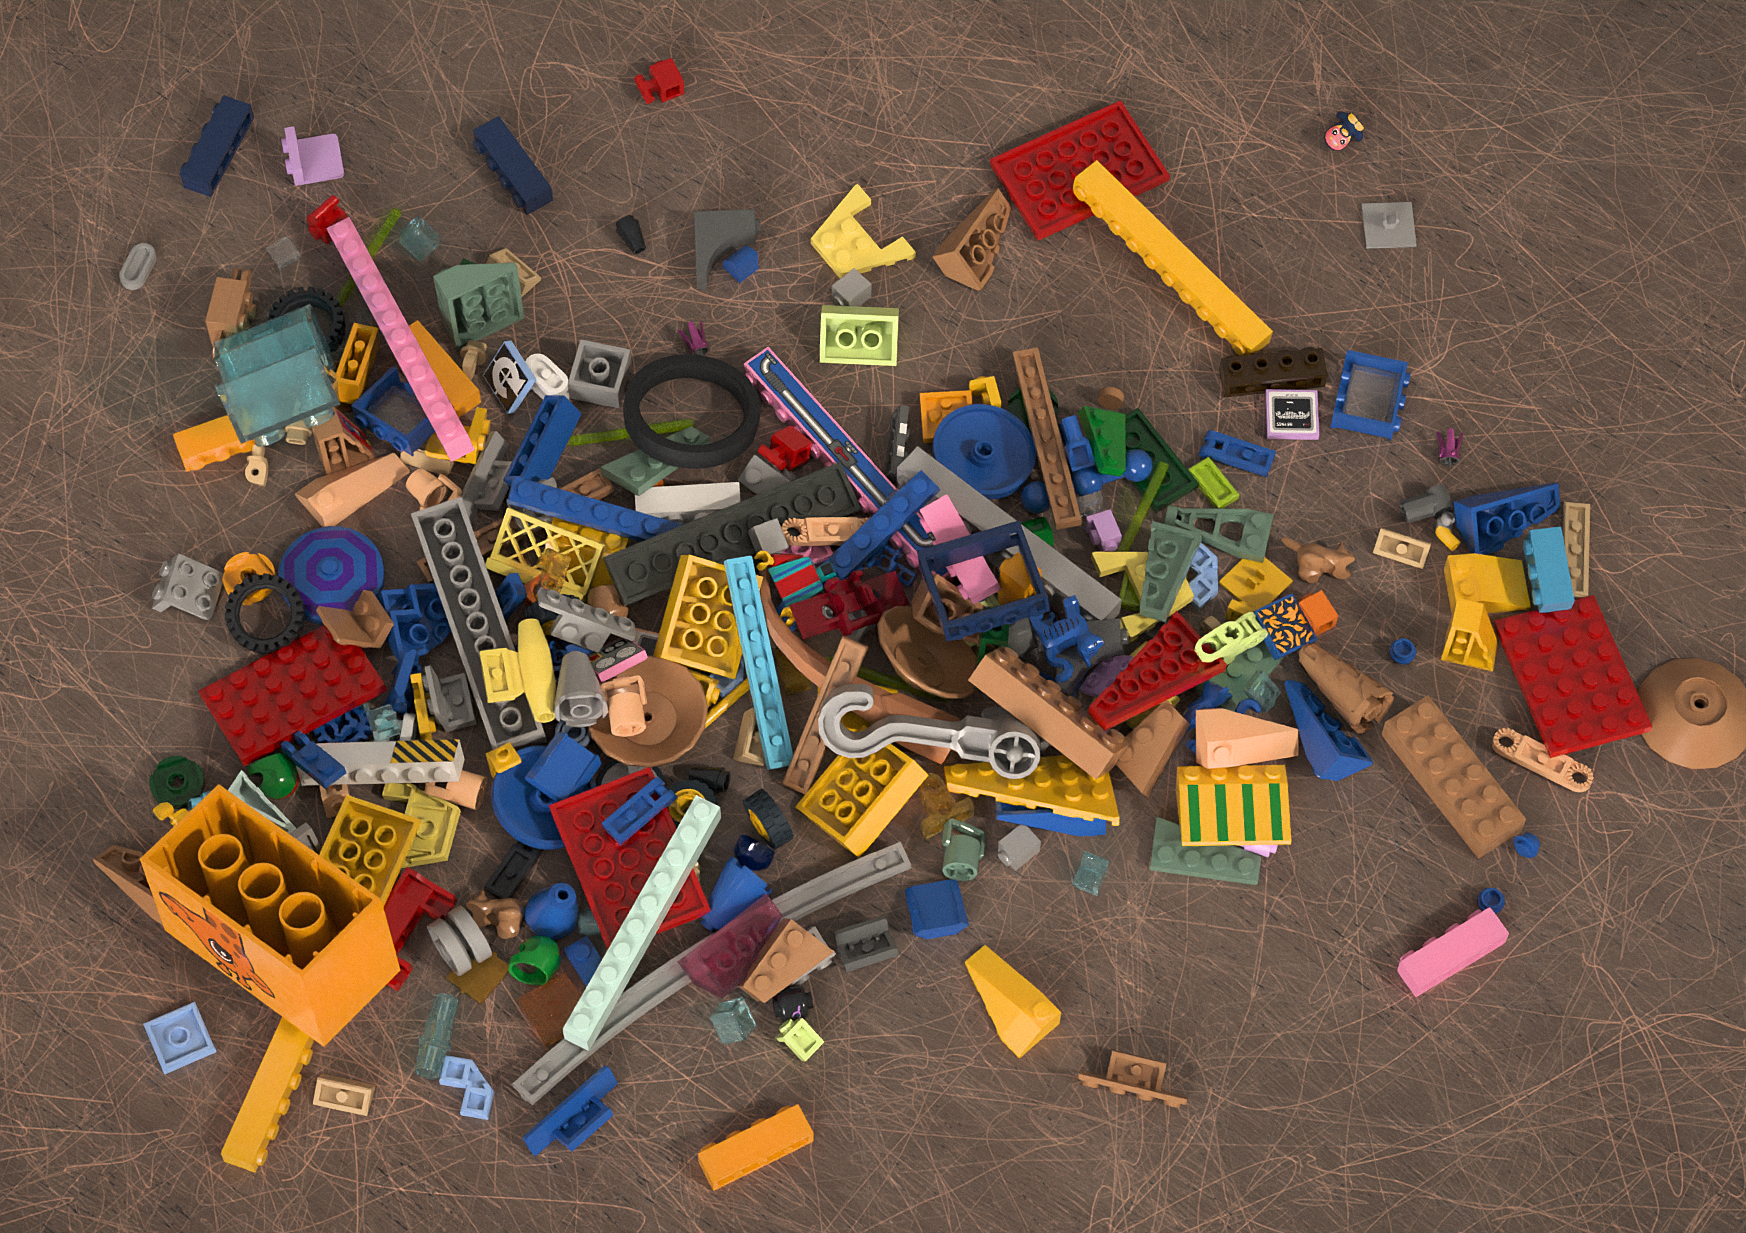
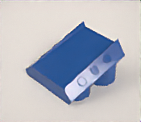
M415 649L406 653L391 672L394 676L387 698L381 704V707L386 711H395L398 714L405 715V713H409L412 707L414 692L410 675L421 673V665L418 664L419 655Z
M557 732L525 776V780L554 801L559 802L580 794L600 767L601 761L598 755L591 753L570 738L567 733Z
M944 880L915 885L904 890L912 920V931L916 936L932 939L955 935L969 925L958 881Z

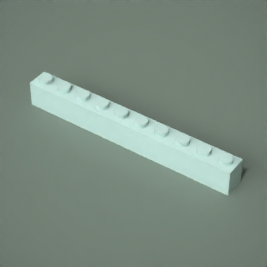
M697 795L693 799L563 1028L566 1040L590 1051L721 819L719 806Z

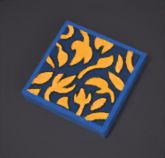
M1293 593L1253 611L1257 622L1268 632L1264 642L1274 660H1278L1301 649L1304 645L1312 644L1318 640Z

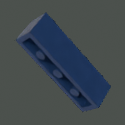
M223 95L220 103H216L209 123H205L203 126L200 140L198 143H194L188 162L184 163L180 169V177L184 188L212 197L254 119L251 104Z
M499 116L473 130L475 140L472 143L479 155L483 153L488 168L491 172L496 171L499 175L498 179L504 190L509 189L512 193L513 202L518 208L522 207L528 215L553 201L551 186Z

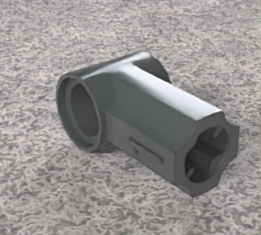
M1444 484L1435 485L1427 489L1424 494L1399 502L1400 514L1406 524L1431 516L1438 519L1444 512H1454V504Z

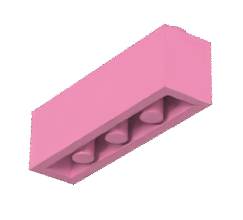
M947 494L920 509L924 517L919 520L927 534L932 531L936 538L932 542L933 545L970 535ZM983 556L946 567L952 578L956 575L959 578L961 584L957 587L964 600L970 598L973 605L1001 590Z
M1490 907L1483 912L1480 909L1476 910L1468 916V921L1461 925L1458 923L1453 924L1445 931V935L1438 939L1436 936L1428 939L1422 945L1423 948L1416 952L1411 950L1400 958L1397 972L1415 997L1506 942L1509 932Z

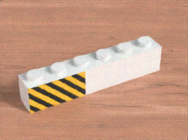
M459 739L316 743L345 767L346 774L331 785L459 782L465 760ZM296 766L302 786L319 785Z

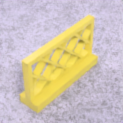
M507 508L492 554L487 558L485 566L487 569L504 576H508L509 573H518L522 583L525 584L539 574L544 575L547 570L545 577L559 594L574 595L586 604L605 544L515 509ZM512 516L521 519L525 527L524 530L513 534L509 526ZM541 526L545 528L549 538L537 544L531 530ZM551 531H554L559 534L553 536ZM527 532L533 546L521 551L515 537ZM564 535L569 537L573 548L561 553L555 539ZM508 540H511L517 553L510 557L499 554L502 544ZM575 540L582 542V544L577 545ZM551 541L557 555L544 560L539 546ZM590 545L597 549L594 558L585 562L579 548ZM534 549L540 563L532 567L527 565L522 554ZM575 551L581 565L569 570L563 556ZM558 558L564 573L555 576L550 573L547 563ZM540 566H542L543 569H544V571H542V570H540V569H537V568L540 567ZM583 568L587 577L584 586L574 582L571 572ZM566 575L568 580H565L561 577Z

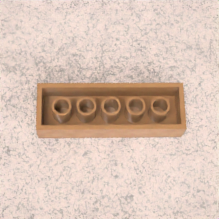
M1002 646L986 654L968 679L969 682L1093 778L1098 779L1114 767L1129 746V743L1124 740L1125 737L1115 729L1104 731L1087 711L1082 708L1080 701L1062 693L1058 684L1040 676L1039 670L1033 665L1025 664L1018 659V654L1014 650Z
M1429 695L1385 722L1381 734L1478 859L1522 831L1526 818Z

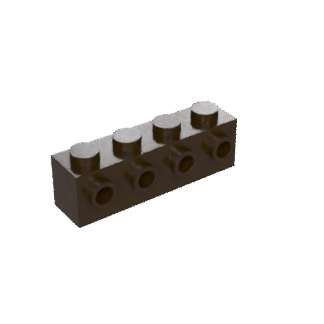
M1306 347L1296 351L1280 350L1276 353L1267 354L1257 352L1248 356L1230 355L1226 358H1221L1219 367L1224 398L1263 394L1266 392V389L1301 390L1325 387L1328 376L1323 348Z

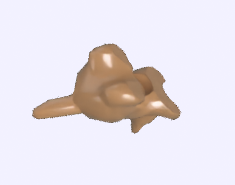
M1282 538V542L1288 548L1298 552V575L1304 581L1315 583L1319 580L1322 573H1328L1341 580L1350 577V571L1346 566L1352 563L1355 557L1347 552L1342 542H1340L1336 549H1330L1314 543L1303 545L1290 538Z
M481 890L474 900L467 902L466 906L472 911L473 915L471 917L479 928L494 925L499 937L509 939L520 933V925L524 919L525 907L529 899L522 901L515 898L490 899L485 896L484 890Z

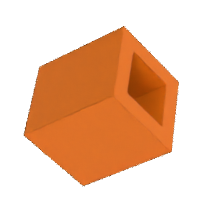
M1322 590L1315 594L1308 593L1300 599L1299 606L1316 636L1336 627L1338 614Z

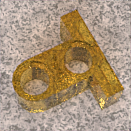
M928 773V777L919 786L920 801L929 814V817L923 819L921 823V831L926 839L942 832L944 824L951 818L964 821L974 816V804L970 797L956 803L942 778L935 773ZM933 786L937 791L931 793L927 792L925 788ZM941 808H946L950 811V813L943 815L940 814L938 810Z

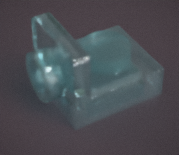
M1256 670L1243 689L1248 698H1253L1259 702L1262 709L1261 712H1268L1274 706L1275 700L1281 693L1267 674Z

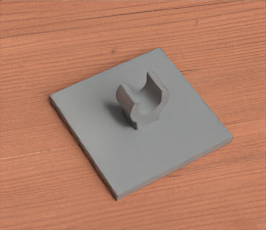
M1412 202L1361 204L1366 249L1417 246Z

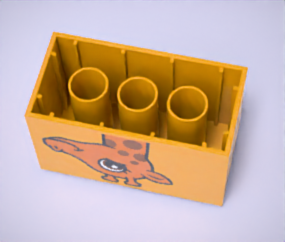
M219 784L140 858L165 931L323 1047L400 971L381 899Z

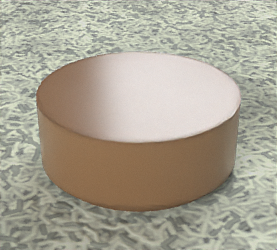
M1105 387L1099 391L1097 400L1104 408L1119 409L1123 405L1124 394L1115 387Z

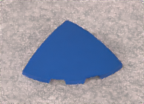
M435 583L412 584L406 589L381 590L376 596L394 623L386 639L398 662L412 649L417 651L419 657L427 654L438 644H441L451 631Z

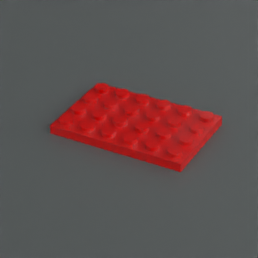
M1121 100L990 159L991 168L1037 241L1094 216L1091 207L1085 201H1080L1075 196L1073 185L1075 177L1096 160L1134 197L1170 180L1169 173Z
M1594 595L1575 599L1570 610L1539 613L1537 609L1494 621L1495 631L1550 758L1651 732L1652 724Z
M323 625L294 640L288 646L267 654L198 690L239 760L243 766H246L280 748L281 743L285 740L288 742L295 740L294 734L300 731L307 734L386 692L387 688L360 646L337 643L328 628Z
M651 767L549 805V810L607 950L676 831V826L668 807L660 811L622 845H619L602 827L604 820L655 778ZM656 793L651 795L654 801L660 798ZM694 869L691 870L655 935L700 918L711 911Z

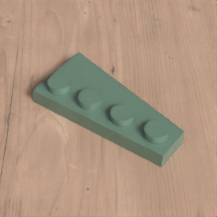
M692 426L666 437L671 441L689 445L710 443V436ZM639 449L601 466V475L640 496L679 467L662 463Z
M1152 521L1148 559L1145 567V581L1143 582L1140 604L1141 616L1166 622L1202 541L1201 533Z
M1156 817L1150 870L1258 885L1261 856L1233 845L1182 846L1180 825Z

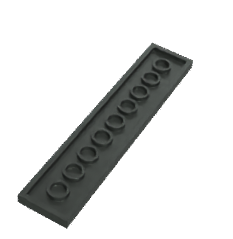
M840 461L607 555L603 558V561L622 605L625 607L672 588L681 555H693L724 565V561L727 559L746 557L756 553L748 534V530L754 526L776 518L782 527L783 523L789 518L846 517L860 511L861 507ZM794 527L787 529L790 536L797 537L800 535V532Z

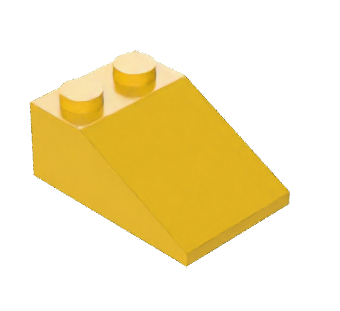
M1475 553L1450 555L1447 557L1444 574L1451 613H1453L1457 598H1471L1478 603H1483L1487 613L1530 610L1531 606L1522 560Z

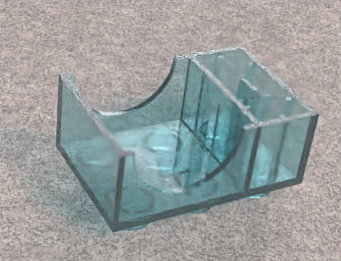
M310 304L214 342V358L224 382L222 384H215V388L241 444L254 439L256 446H267L285 436L286 432L283 428L285 426L303 420L306 427H313L330 420L335 415L333 407L340 405L335 360Z

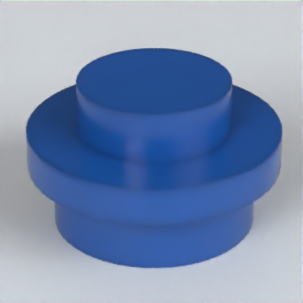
M1402 638L1391 644L1389 654L1394 662L1403 665L1409 664L1415 658L1416 648L1410 640Z
M1524 832L1514 838V846L1519 855L1534 858L1538 854L1540 842L1535 835Z
M1486 888L1479 893L1477 904L1482 912L1490 907L1497 914L1503 909L1505 898L1498 889Z

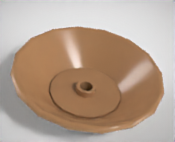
M895 606L882 613L877 625L879 641L897 675L905 683L920 691L951 699H965L978 691V689H973L974 685L968 681L975 671L976 655L965 641L951 640L946 642L944 635L934 633L913 618L912 607Z
M647 655L648 658L643 662L604 682L599 681L601 686L603 683L613 681L616 678L640 676L645 684L647 704L643 705L644 717L650 716L652 718L650 721H645L646 729L643 732L627 737L612 734L609 713L604 718L603 715L597 718V723L588 726L591 738L607 756L629 766L655 767L674 762L694 747L705 729L708 704L701 683L687 667L656 658V656ZM639 683L616 690H607V697L609 699L616 694L626 692L640 695Z
M1699 658L1674 659L1653 669L1639 686L1638 695L1652 724L1651 732L1641 735L1648 746L1668 762L1690 769L1717 768L1736 759L1746 748V687L1737 676L1722 665ZM1695 703H1700L1703 708H1697Z

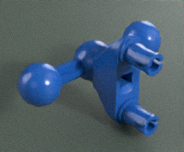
M1076 415L1061 420V423L1057 424L1064 443L1063 448L1070 474L1072 473L1071 480L1074 492L1078 496L1091 498L1101 491L1103 484L1124 477L1133 482H1140L1151 474L1153 468L1152 459L1149 454L1140 449H1132L1126 452V471L1120 477L1099 473L1098 469L1094 467L1095 462L1089 439H1086V436L1083 437ZM1033 481L1022 490L1021 503L1030 513L1042 514L1050 509L1044 482Z

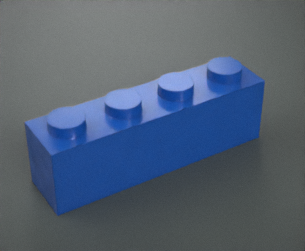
M545 395L503 479L510 487L514 476L538 482L543 479L548 480L555 470V466L581 416V412L564 395Z

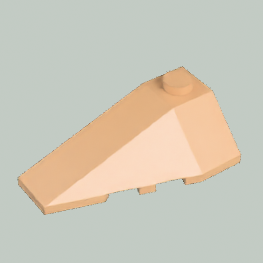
M391 453L316 478L296 492L295 496L322 527L335 526L409 474L410 470L395 453Z
M1224 708L1196 710V763L1207 769L1234 767L1299 756L1297 728L1262 720Z

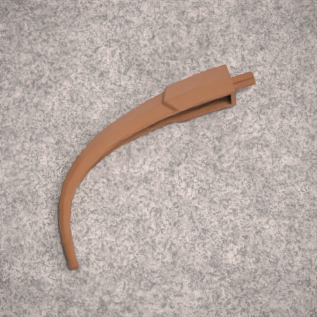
M768 565L764 570H759V576L763 577L759 593L767 631L775 644L793 665L810 681L821 688L832 662L805 644L779 617L771 601L769 585L771 574L768 570L771 567ZM856 676L853 683L868 685L874 691V703L869 710H851L871 724L890 715H909L950 722L960 721L958 717L902 693L892 694ZM895 741L903 747L941 765L950 750L957 752L951 748Z

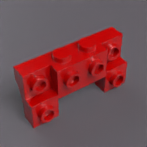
M406 867L384 905V912L396 956L424 913L436 920L440 918L445 921L447 913L452 910L457 902L454 894L437 886L409 867ZM397 957L400 971L386 985L399 991L413 968L410 963Z

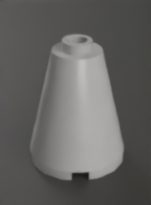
M571 651L562 658L554 703V715L557 721L560 722L561 719L569 727L594 725L597 723V718L602 715L604 718L607 715L608 703L588 656L580 651Z

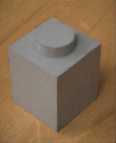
M853 268L832 285V302L835 306L859 307L871 298L872 284Z
M777 518L748 530L756 554L759 551H767L770 555L782 554L784 550L789 548Z
M1020 824L999 841L998 857L1006 866L1010 865L1016 871L1040 852L1041 841L1026 825Z

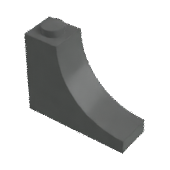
M755 209L694 211L697 290H707L710 273L715 264L725 254L744 245L756 244V234H761L760 219H755Z
M1121 619L1086 621L1090 632L1101 636L1104 645L1099 648L1098 653L1090 658V667L1086 666L1079 655L1077 644L1057 654L1058 658L1067 659L1073 664L1074 669L1070 679L1063 683L1057 682L1062 693L1068 697H1073L1077 684L1088 670L1108 658L1125 655V645L1129 644V633L1127 628H1123ZM1057 667V675L1063 672V669Z

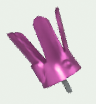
M690 321L688 327L692 341L682 330L679 329L678 333L688 345L691 354L704 356L710 351V347L705 341L703 322H700V331Z
M1449 428L1447 444L1445 445L1440 432L1437 431L1436 434L1440 447L1439 462L1451 468V465H1456L1460 462L1459 449L1464 432H1461L1459 439H1454V430Z

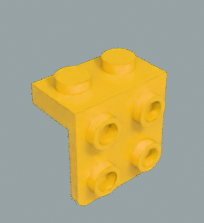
M477 407L471 427L463 426L475 450L455 461L476 464L479 451L484 450L486 435L489 434L490 420L486 419L487 409ZM434 432L428 439L425 455L436 459L450 460Z

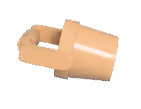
M422 468L415 470L406 482L407 490L419 501L421 505L420 510L441 504L446 498L449 488L453 490V493L447 501L460 497L462 493L461 489L446 476L440 474L437 478Z

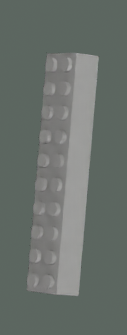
M918 446L897 467L898 491L922 470L940 488V491L925 506L947 494L970 535L1016 521ZM1021 524L1036 566L1042 570L1041 579L1048 595L1049 609L1057 612L1061 619L1066 618L1064 599L1075 595L1080 604V615L1086 621L1119 619L1122 599ZM1017 546L984 555L983 557L986 563L991 562L999 570L1003 561L1008 557L1011 559L1017 552L1019 553Z
M458 497L411 513L492 749L494 750L510 742L517 752L527 747L547 743L542 724L535 720L525 692L516 697L515 700L487 702L480 651L500 648L515 651L462 498Z

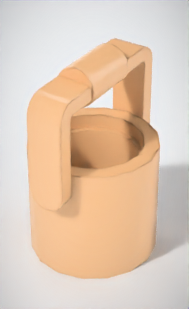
M638 675L632 677L625 676L603 683L601 688L608 703L607 713H609L612 734L627 737L643 732L646 729L643 705L647 704L643 679ZM639 683L640 695L626 692L616 694L609 699L607 697V690H616Z
M462 770L459 782H448L446 789L435 786L437 782H425L424 792L428 795L445 799L450 803L478 810L486 792L487 777Z

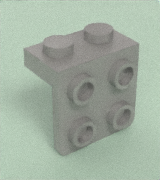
M179 553L170 560L164 561L159 575L162 576L160 583L156 585L152 594L154 599L152 609L162 612L172 605L204 620L212 618L223 584V573Z
M431 665L425 666L426 674L422 675V680L426 691L429 690L431 698L427 699L430 714H434L437 724H442L446 732L476 725L477 719L466 673L439 679Z

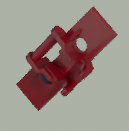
M861 569L856 570L847 579L839 581V578L835 577L827 580L823 586L824 594L789 605L803 640L840 629L843 636H848L855 630L878 623L883 612L895 606H908V599L896 572H889L860 582V576L863 575V571ZM823 606H827L832 610L833 617L831 619L824 616L822 612ZM859 610H864L867 616L851 621L848 614Z

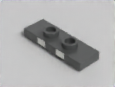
M901 404L891 415L884 475L893 485L897 481V467L907 458V451H904L910 434V429L907 428L909 406Z

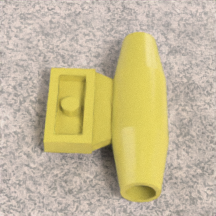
M525 619L518 624V652L508 650L507 648L480 651L487 702L515 700L516 697L525 692L535 720L541 723L550 722L556 718L554 715V703L557 691L550 648L540 622L537 619Z

